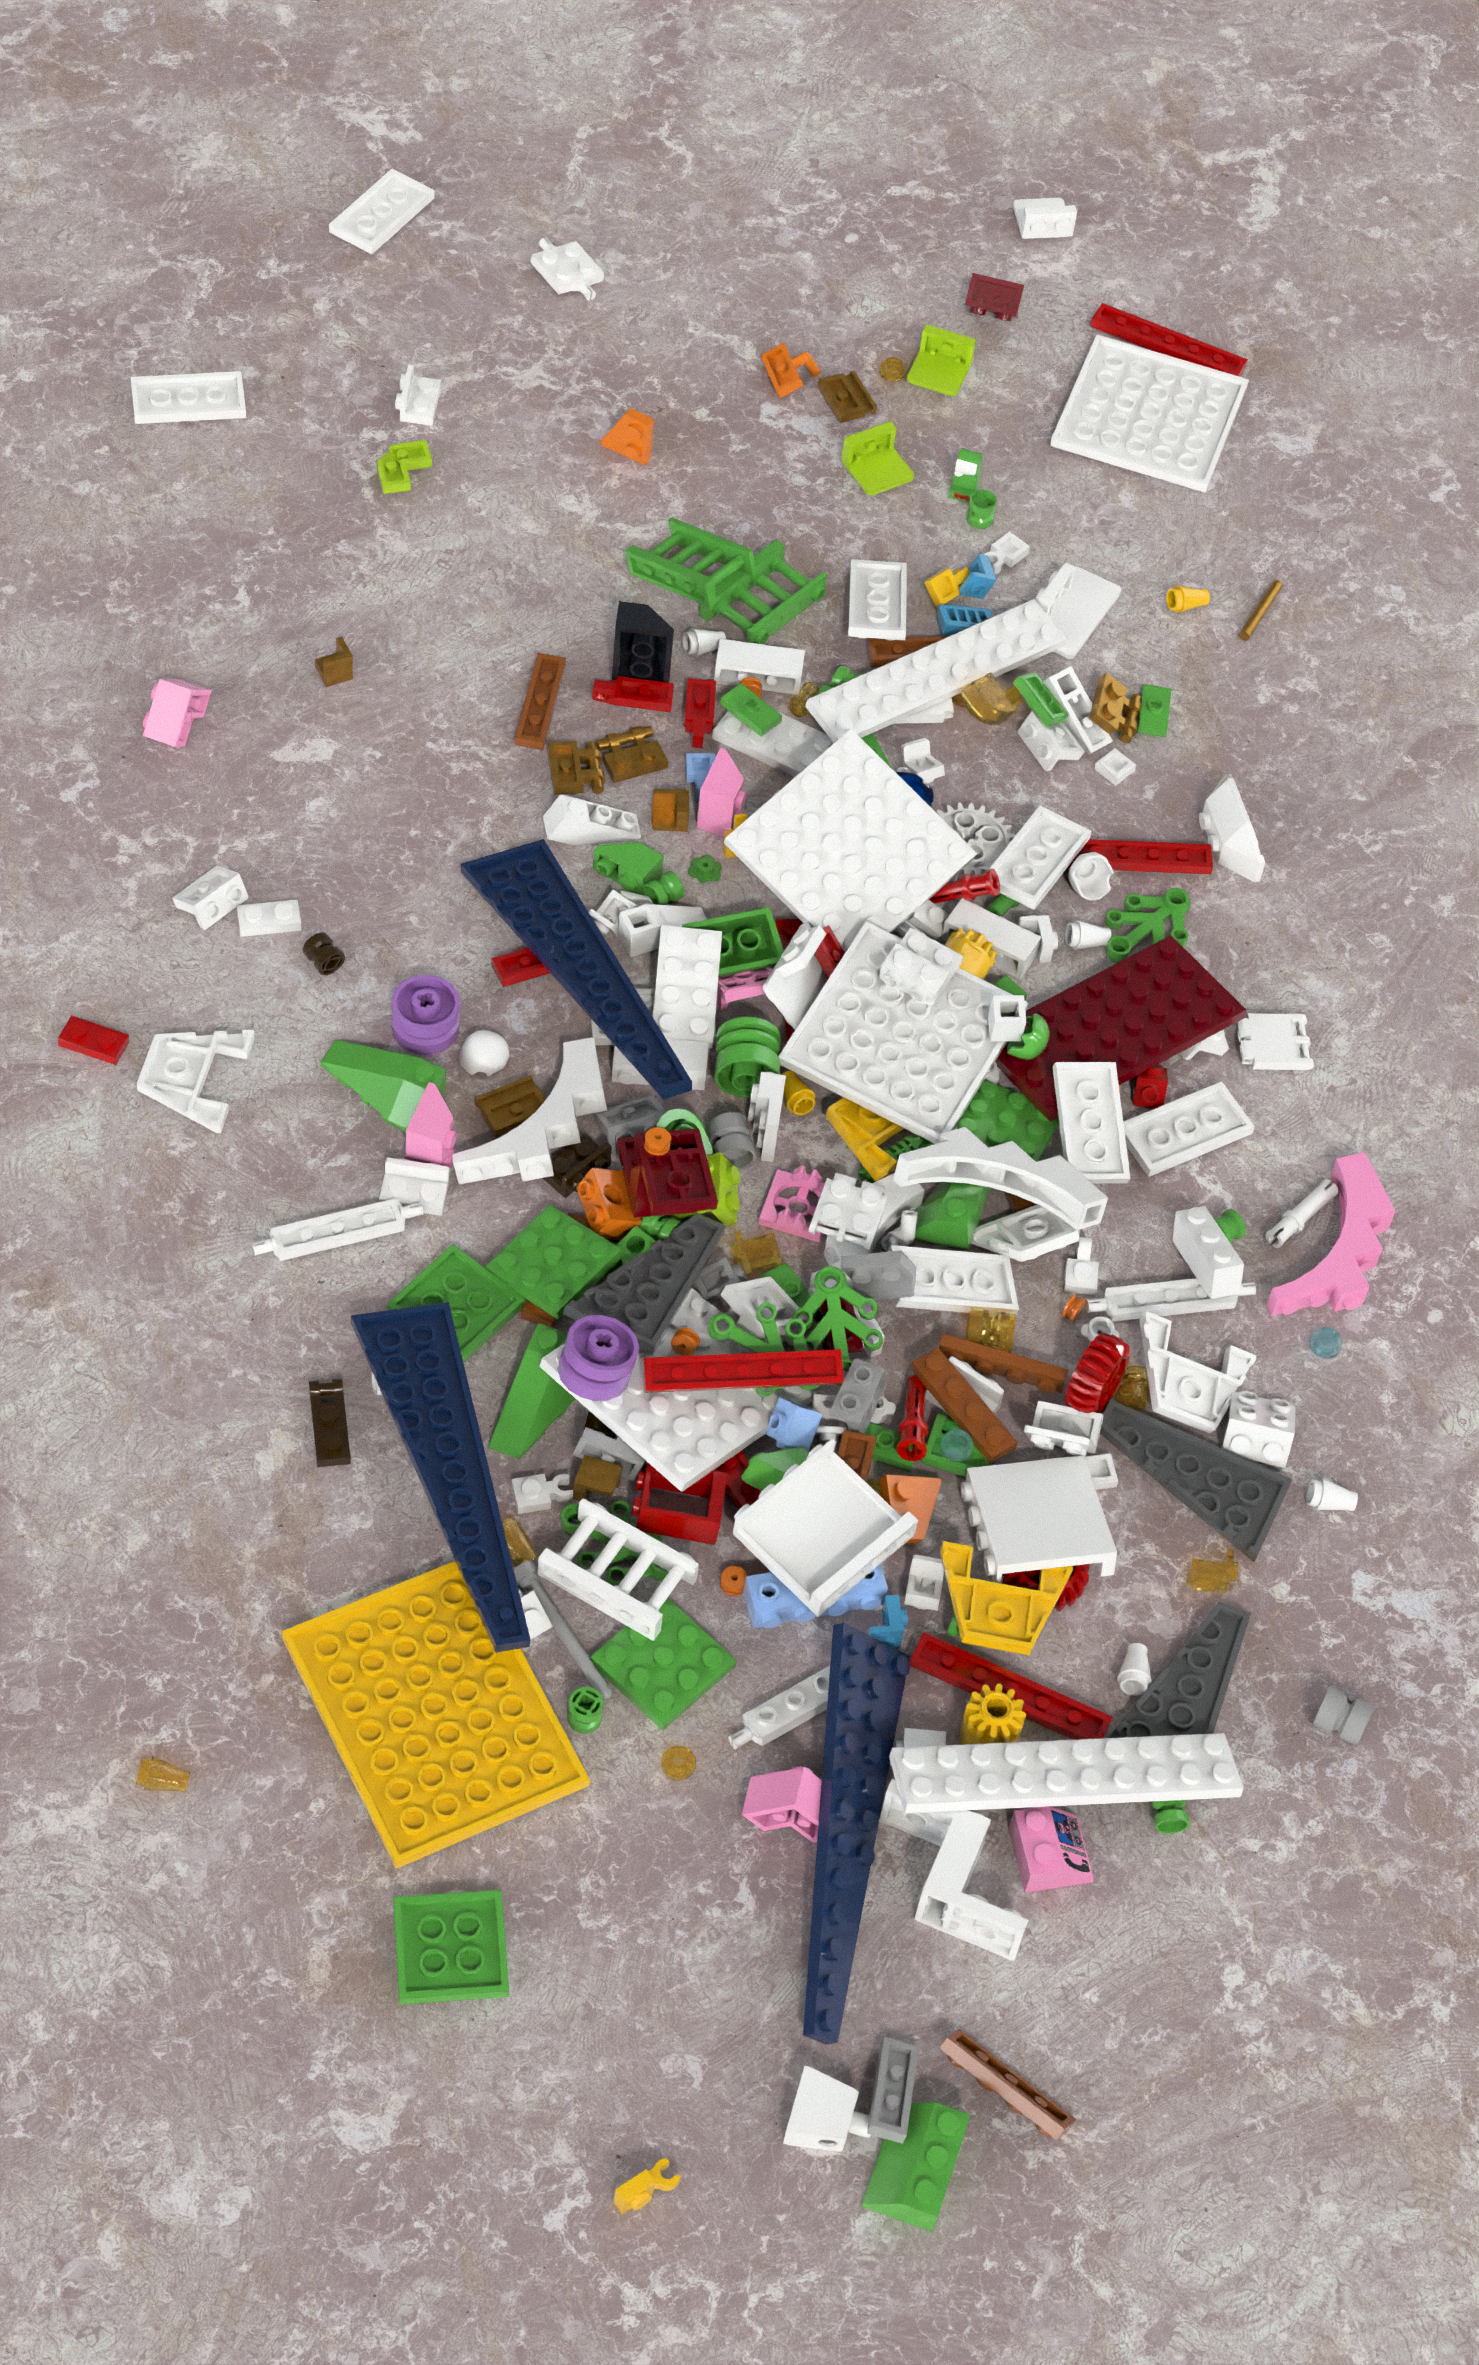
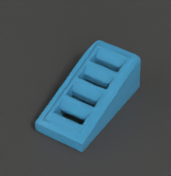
M938 605L936 620L941 636H951L981 623V619L988 620L994 616L992 610L986 608Z

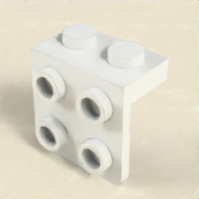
M1062 198L1018 199L1014 201L1013 209L1022 239L1073 236L1077 216L1075 205L1065 206Z
M1249 1391L1232 1393L1229 1420L1221 1448L1245 1459L1285 1468L1295 1434V1407L1286 1400L1279 1398L1265 1399Z
M1038 1401L1033 1425H1025L1024 1433L1037 1448L1053 1451L1054 1446H1059L1065 1449L1067 1454L1073 1456L1084 1455L1086 1457V1452L1092 1454L1096 1452L1103 1414L1095 1412L1087 1414L1071 1407Z

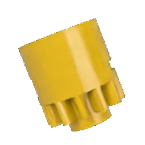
M959 928L956 933L952 932L944 946L964 956L963 962L959 967L960 969L982 980L985 979L996 961L994 958L997 952L991 950L993 943L988 941L984 934L974 932L973 929H969L965 933L962 928Z
M985 1684L982 1686L981 1693L972 1692L959 1730L960 1744L1018 1742L1026 1717V1713L1022 1711L1024 1701L1022 1699L1016 1701L1013 1699L1014 1689L1008 1690L1006 1694L1002 1693L1001 1684H997L994 1691H990L988 1685Z

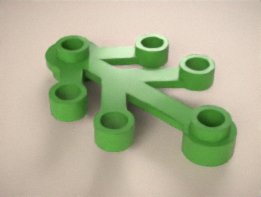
M1171 888L1162 897L1129 894L1124 903V909L1127 912H1121L1117 909L1109 910L1106 914L1105 925L1112 930L1120 929L1122 924H1140L1126 937L1116 935L1109 939L1106 948V954L1112 962L1118 963L1128 958L1131 948L1151 931L1153 944L1164 939L1163 921L1171 916L1173 926L1170 935L1182 947L1186 946L1189 935L1185 930L1183 915L1189 911L1191 905L1187 892L1180 888ZM1142 907L1159 908L1154 913L1140 912Z
M828 1266L818 1271L814 1279L816 1291L802 1308L795 1311L793 1318L807 1315L809 1320L805 1323L806 1330L809 1329L813 1324V1314L827 1299L828 1312L805 1341L814 1350H818V1346L832 1330L834 1349H841L843 1371H849L853 1361L849 1360L845 1328L862 1339L864 1346L870 1351H876L881 1348L883 1337L879 1330L870 1329L841 1309L840 1297L857 1307L860 1317L865 1320H872L877 1316L878 1306L872 1298H865L847 1286L846 1275L841 1269ZM833 1279L837 1284L829 1288L825 1286V1282ZM865 1305H872L874 1310L871 1313H865L862 1311V1308ZM875 1335L879 1338V1341L875 1344H870L867 1342V1338Z
M762 1303L756 1310V1318L762 1324L768 1343L736 1327L734 1320L724 1313L714 1315L707 1325L708 1334L715 1341L723 1342L731 1339L755 1353L785 1352L775 1322L777 1310L771 1303ZM761 1309H769L772 1313L771 1318H763L760 1313ZM798 1318L789 1320L785 1325L784 1331L786 1336L792 1339L794 1350L809 1351L803 1335L806 1331L805 1323ZM724 1321L727 1323L728 1329L720 1331L717 1329L716 1323ZM791 1324L799 1325L801 1329L799 1334H793L790 1331ZM820 1385L799 1387L804 1390H814ZM771 1387V1390L767 1392L761 1388H755V1391L758 1395L767 1397L774 1391L786 1387Z
M622 1500L613 1502L610 1507V1514L633 1526L630 1519L629 1504ZM569 1504L561 1513V1526L570 1534H574L582 1523L581 1521H579V1524L569 1523L570 1520H578L579 1504ZM617 1509H622L626 1513L623 1515H618L614 1511ZM595 1529L589 1536L605 1545L611 1540V1538ZM644 1532L663 1543L660 1535ZM622 1546L611 1563L631 1558L637 1560L640 1555ZM584 1551L580 1553L577 1558V1566L584 1570L589 1569L592 1565L585 1566L581 1562L590 1560L594 1563L602 1551L594 1553ZM652 1562L641 1578L650 1576L654 1580L662 1582L669 1571L659 1569L658 1565ZM614 1566L610 1568L607 1572L606 1582L612 1586H618L622 1580L614 1581L611 1577L619 1575L624 1578L631 1567L623 1569L622 1567Z

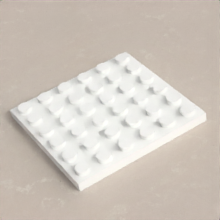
M1096 335L1053 433L1050 446L1206 493L1245 395L1249 379Z
M852 729L838 739L724 840V844L803 923H809L812 928L820 925L821 928L829 925L845 953L866 921L892 933L977 855Z
M866 921L778 1056L780 1065L934 1144H938L941 1133L954 1129L1007 1041H990L988 1013L993 995L1012 994L958 968L933 1006L925 1002H918L910 994L899 988L890 987L884 980L879 978L881 964L895 944H899L902 939ZM1025 1001V1012H1026V1010H1027V1008H1028V1004H1029V1003L1026 1002V1001Z
M693 1288L654 1354L651 1355L639 1349L628 1386L620 1396L608 1401H592L581 1398L569 1391L560 1380L557 1370L565 1344L544 1356L539 1366L681 1492L763 1436L769 1428V1419L774 1412L779 1397L807 1405L812 1402L813 1394H815L813 1390H804L799 1386L776 1390L767 1397L758 1395L755 1388L644 1393L643 1358L682 1356L677 1354L671 1347V1340L679 1328H689L696 1332L700 1338V1344L691 1356L755 1353L731 1339L719 1342L709 1336L707 1325L714 1315L721 1312L709 1301L703 1299ZM718 1321L716 1323L718 1330L726 1331L728 1329L726 1322ZM771 1387L761 1389L767 1392L771 1390Z

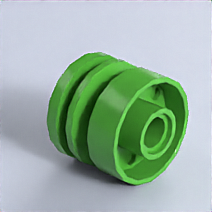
M739 1017L730 1019L720 1026L717 1030L715 1082L721 1090L729 1095L740 1098H751L753 1083L759 1084L761 1072L780 1074V1060L778 1056L780 1055L781 1033L774 1024L757 1017Z

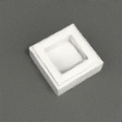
M1114 748L1096 762L1094 769L1116 786L1135 771L1136 764Z
M1111 1453L1084 1457L1095 1490L1117 1487L1118 1478Z

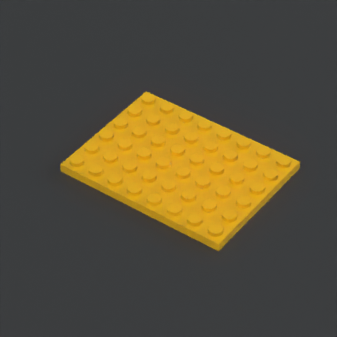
M456 1561L281 1631L282 1640L396 1869L590 1785V1779L522 1650L514 1649L495 1652Z

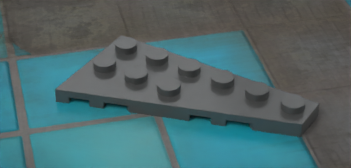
M696 1213L676 1227L663 1241L658 1240L652 1244L649 1251L643 1255L639 1253L609 1274L606 1281L596 1288L592 1286L585 1291L582 1298L576 1302L573 1300L565 1305L563 1315L574 1320L590 1315H603L615 1318L627 1325L636 1335L640 1350L653 1355L724 1235L726 1226Z
M1110 1399L1103 1413L1100 1434L1250 1560L1255 1562L1292 1479Z
M1218 1602L1196 1629L1194 1635L1185 1646L1181 1647L1175 1658L1158 1675L1135 1703L1134 1708L1125 1719L1121 1720L1109 1738L1213 1734L1251 1613Z

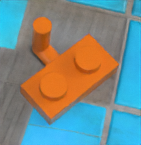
M784 342L760 355L780 398L804 386L797 370L798 367L805 365L812 377H817L821 373L820 368L809 352H803L792 358Z

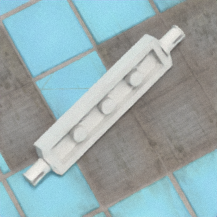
M394 1198L271 1228L270 1239L251 1242L254 1256L273 1251L279 1258V1261L405 1231V1219L424 1215L421 1202L402 1207L401 1203Z
M1197 1278L1106 1288L1104 1298L1087 1299L1085 1305L1087 1313L1106 1311L1112 1322L1140 1319V1315L1145 1311L1158 1316L1235 1308L1238 1296L1255 1295L1256 1286H1254V1281L1241 1283L1240 1294L1210 1299Z
M830 1666L743 1714L744 1729L728 1736L729 1743L733 1746V1749L736 1750L751 1740L764 1746L827 1710Z

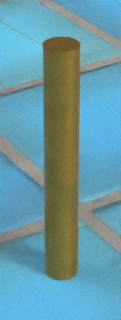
M1274 580L1239 633V637L1242 640H1249L1282 589L1283 584L1281 581Z

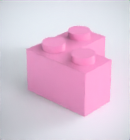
M159 679V682L152 689L151 699L153 703L151 709L146 713L143 720V727L145 728L143 736L174 747L186 746L193 719L204 718L212 690L182 679Z
M796 1766L793 1769L779 1772L771 1771L764 1775L751 1777L742 1815L763 1831L791 1826L812 1843L817 1842L822 1780L814 1775L811 1769L803 1766Z

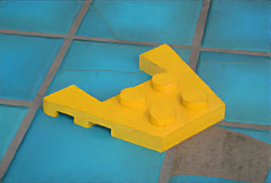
M844 1097L828 1107L825 1117L875 1181L881 1180L895 1171L898 1161L878 1146L903 1130V1127Z
M943 1541L940 1553L961 1642L1030 1655L1070 1578L1073 1566L1040 1569L1038 1591L970 1578L973 1547Z

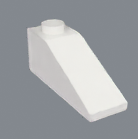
M1072 666L1043 681L1068 714L1064 724L1088 755L1113 742L1106 731L1089 719L1092 702Z

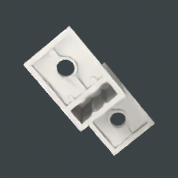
M891 1779L886 1791L879 1821L941 1846L922 1890L914 1920L1014 1961L1029 1920L1023 1918L1020 1913L1013 1909H1001L989 1904L985 1898L979 1895L964 1893L981 1854L991 1819L985 1817L978 1810L904 1813L896 1780Z

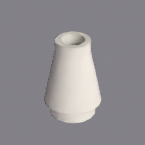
M691 628L682 635V648L686 655L696 657L718 649L720 639H726L723 631L716 632Z
M1075 920L1074 923H1068L1065 929L1066 946L1072 947L1074 950L1107 946L1111 938L1110 928L1099 927L1079 920Z
M1323 1478L1319 1480L1312 1479L1306 1492V1504L1313 1506L1314 1510L1354 1511L1358 1501L1357 1492L1345 1489Z
M1132 1643L1127 1647V1654L1117 1677L1121 1690L1133 1696L1144 1694L1152 1682L1147 1657L1148 1649L1141 1643Z

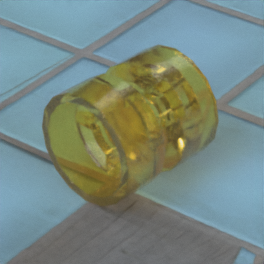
M971 1307L965 1340L1011 1353L1015 1335L1016 1313L998 1311L995 1315H991L987 1309Z

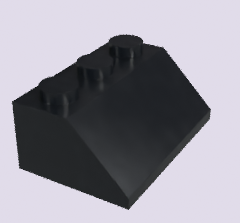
M619 601L615 626L612 680H616L617 676L670 682L674 629L649 605Z

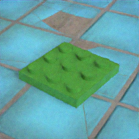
M983 1080L953 1130L966 1127L988 1148L1013 1141L1033 1160L1038 1162L1043 1157L1059 1126V1118L1050 1122L1023 1094Z
M549 1204L485 1268L526 1300L560 1320L564 1316L565 1305L573 1300L576 1302L582 1298L585 1291L594 1286L623 1257L622 1249Z
M452 1244L387 1303V1310L449 1302L464 1363L524 1307L526 1299Z
M669 1598L666 1599L658 1610L659 1613L663 1614L661 1632L654 1641L626 1626L590 1657L597 1670L662 1731L736 1667V1659Z
M502 1890L393 1897L399 2005L509 1997Z

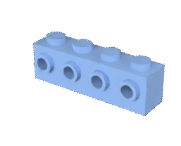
M881 1564L820 1616H840L850 1610L861 1608L863 1610H872L883 1605L888 1587ZM772 1572L746 1577L743 1594L753 1628H774L781 1623L791 1621L807 1622L817 1617Z

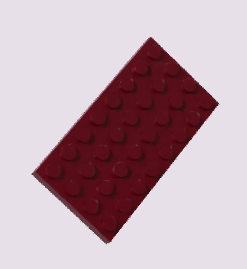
M1170 935L1026 1010V1017H1032L1036 1013L1043 1016L1047 1022L1050 1037L1045 1050L1035 1059L1023 1060L1007 1054L1009 1041H1007L995 1062L997 1067L1052 1122L1059 1118L1052 1068L1056 1062H1116L1118 1085H1121L1244 1019L1247 1009ZM1027 1020L1025 1028L1029 1026V1022Z

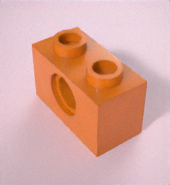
M591 1168L577 1185L578 1195L591 1230L603 1238L621 1241L635 1226L638 1227L642 1223L640 1217H633L623 1171Z

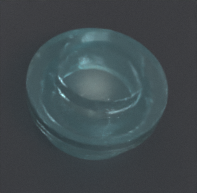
M1323 1327L1312 1334L1310 1348L1317 1356L1329 1359L1336 1357L1340 1353L1342 1340L1336 1330Z
M953 1429L947 1432L940 1442L942 1454L947 1459L957 1462L968 1459L974 1447L970 1435L961 1429Z

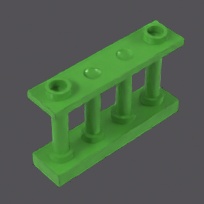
M673 517L668 520L671 536L656 547L646 551L632 545L625 550L631 575L709 608L718 602L715 586L736 570L751 576L757 574L754 555L751 549ZM676 545L684 548L669 560L661 557ZM695 554L704 556L689 568L681 565ZM716 562L724 564V566L710 576L701 574Z
M776 539L754 556L757 574L751 576L736 570L715 586L718 602L710 608L700 604L699 616L708 622L716 615L722 614L747 632L746 642L765 644L768 638L815 601L819 602L824 597L827 574L822 572L812 581L784 562L785 545ZM778 571L801 587V589L791 595L767 576L772 572ZM754 586H761L783 603L773 610L748 591ZM741 600L764 617L754 624L729 605L734 601Z

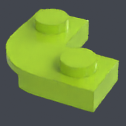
M426 440L389 446V452L385 453L380 459H377V474L383 494L410 491L411 481L407 470L432 467V457Z

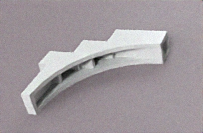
M594 1037L563 1043L564 1060L559 1079L549 1097L521 1125L491 1142L452 1154L459 1185L521 1173L523 1182L554 1176L550 1149L581 1143L577 1116L607 1111Z
M966 1127L941 1133L938 1144L900 1154L893 1178L900 1187L919 1183L955 1182L994 1188L1040 1205L1059 1216L1076 1230L1101 1223L1108 1200L1105 1194L1062 1156L1058 1155L1036 1162L1013 1141L988 1148Z
M894 1174L874 1182L873 1184L885 1187L883 1195L888 1196L871 1250H865L863 1245L850 1241H836V1237L827 1235L824 1257L829 1266L841 1269L842 1256L872 1253L883 1236L901 1220L902 1211H916L920 1207L924 1194V1189L921 1185L914 1184L900 1187L893 1180ZM846 1232V1234L866 1239V1237ZM818 1271L811 1274L808 1289L810 1296L816 1291L814 1279ZM846 1275L847 1286L853 1289V1281ZM833 1279L825 1282V1286L829 1288L837 1284ZM853 1305L856 1319L870 1329L879 1330L884 1342L885 1335L875 1318L872 1320L861 1318L858 1308ZM865 1305L862 1308V1311L865 1313L872 1312L870 1305ZM875 1335L867 1338V1342L870 1344H875L879 1341V1338ZM863 1343V1349L870 1358L881 1354L883 1344L880 1349L870 1351Z

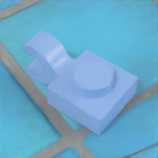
M686 753L687 783H695L696 802H699L700 789L716 758L715 753Z

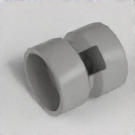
M737 1112L723 1113L708 1123L707 1131L714 1154L721 1152L738 1170L747 1168L755 1161V1148L752 1139L749 1137L750 1130L747 1119L743 1114Z
M1330 1685L1313 1722V1726L1328 1733L1337 1730L1339 1738L1357 1746L1375 1706L1359 1698L1351 1701L1347 1692Z

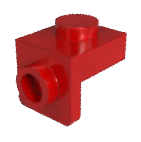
M1158 1064L1135 1077L1134 1106L1156 1109L1164 1105L1168 1086L1167 1068H1163Z

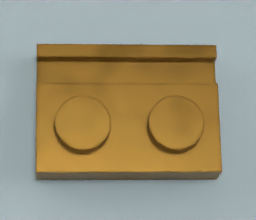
M854 370L850 371L848 375L841 373L819 379L818 388L840 423L865 417V414L870 412L872 415L876 414L877 405Z
M530 1075L475 1097V1106L480 1109L483 1119L496 1138L521 1125L539 1109L546 1098L538 1085L534 1084L533 1077Z

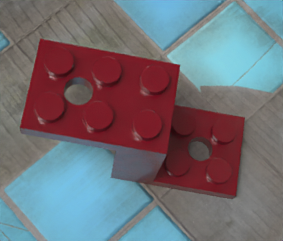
M699 1128L668 1131L671 1135L670 1149L666 1154L659 1156L652 1155L645 1150L646 1132L635 1133V1137L617 1139V1151L634 1218L697 1213V1211L717 1209L718 1199Z

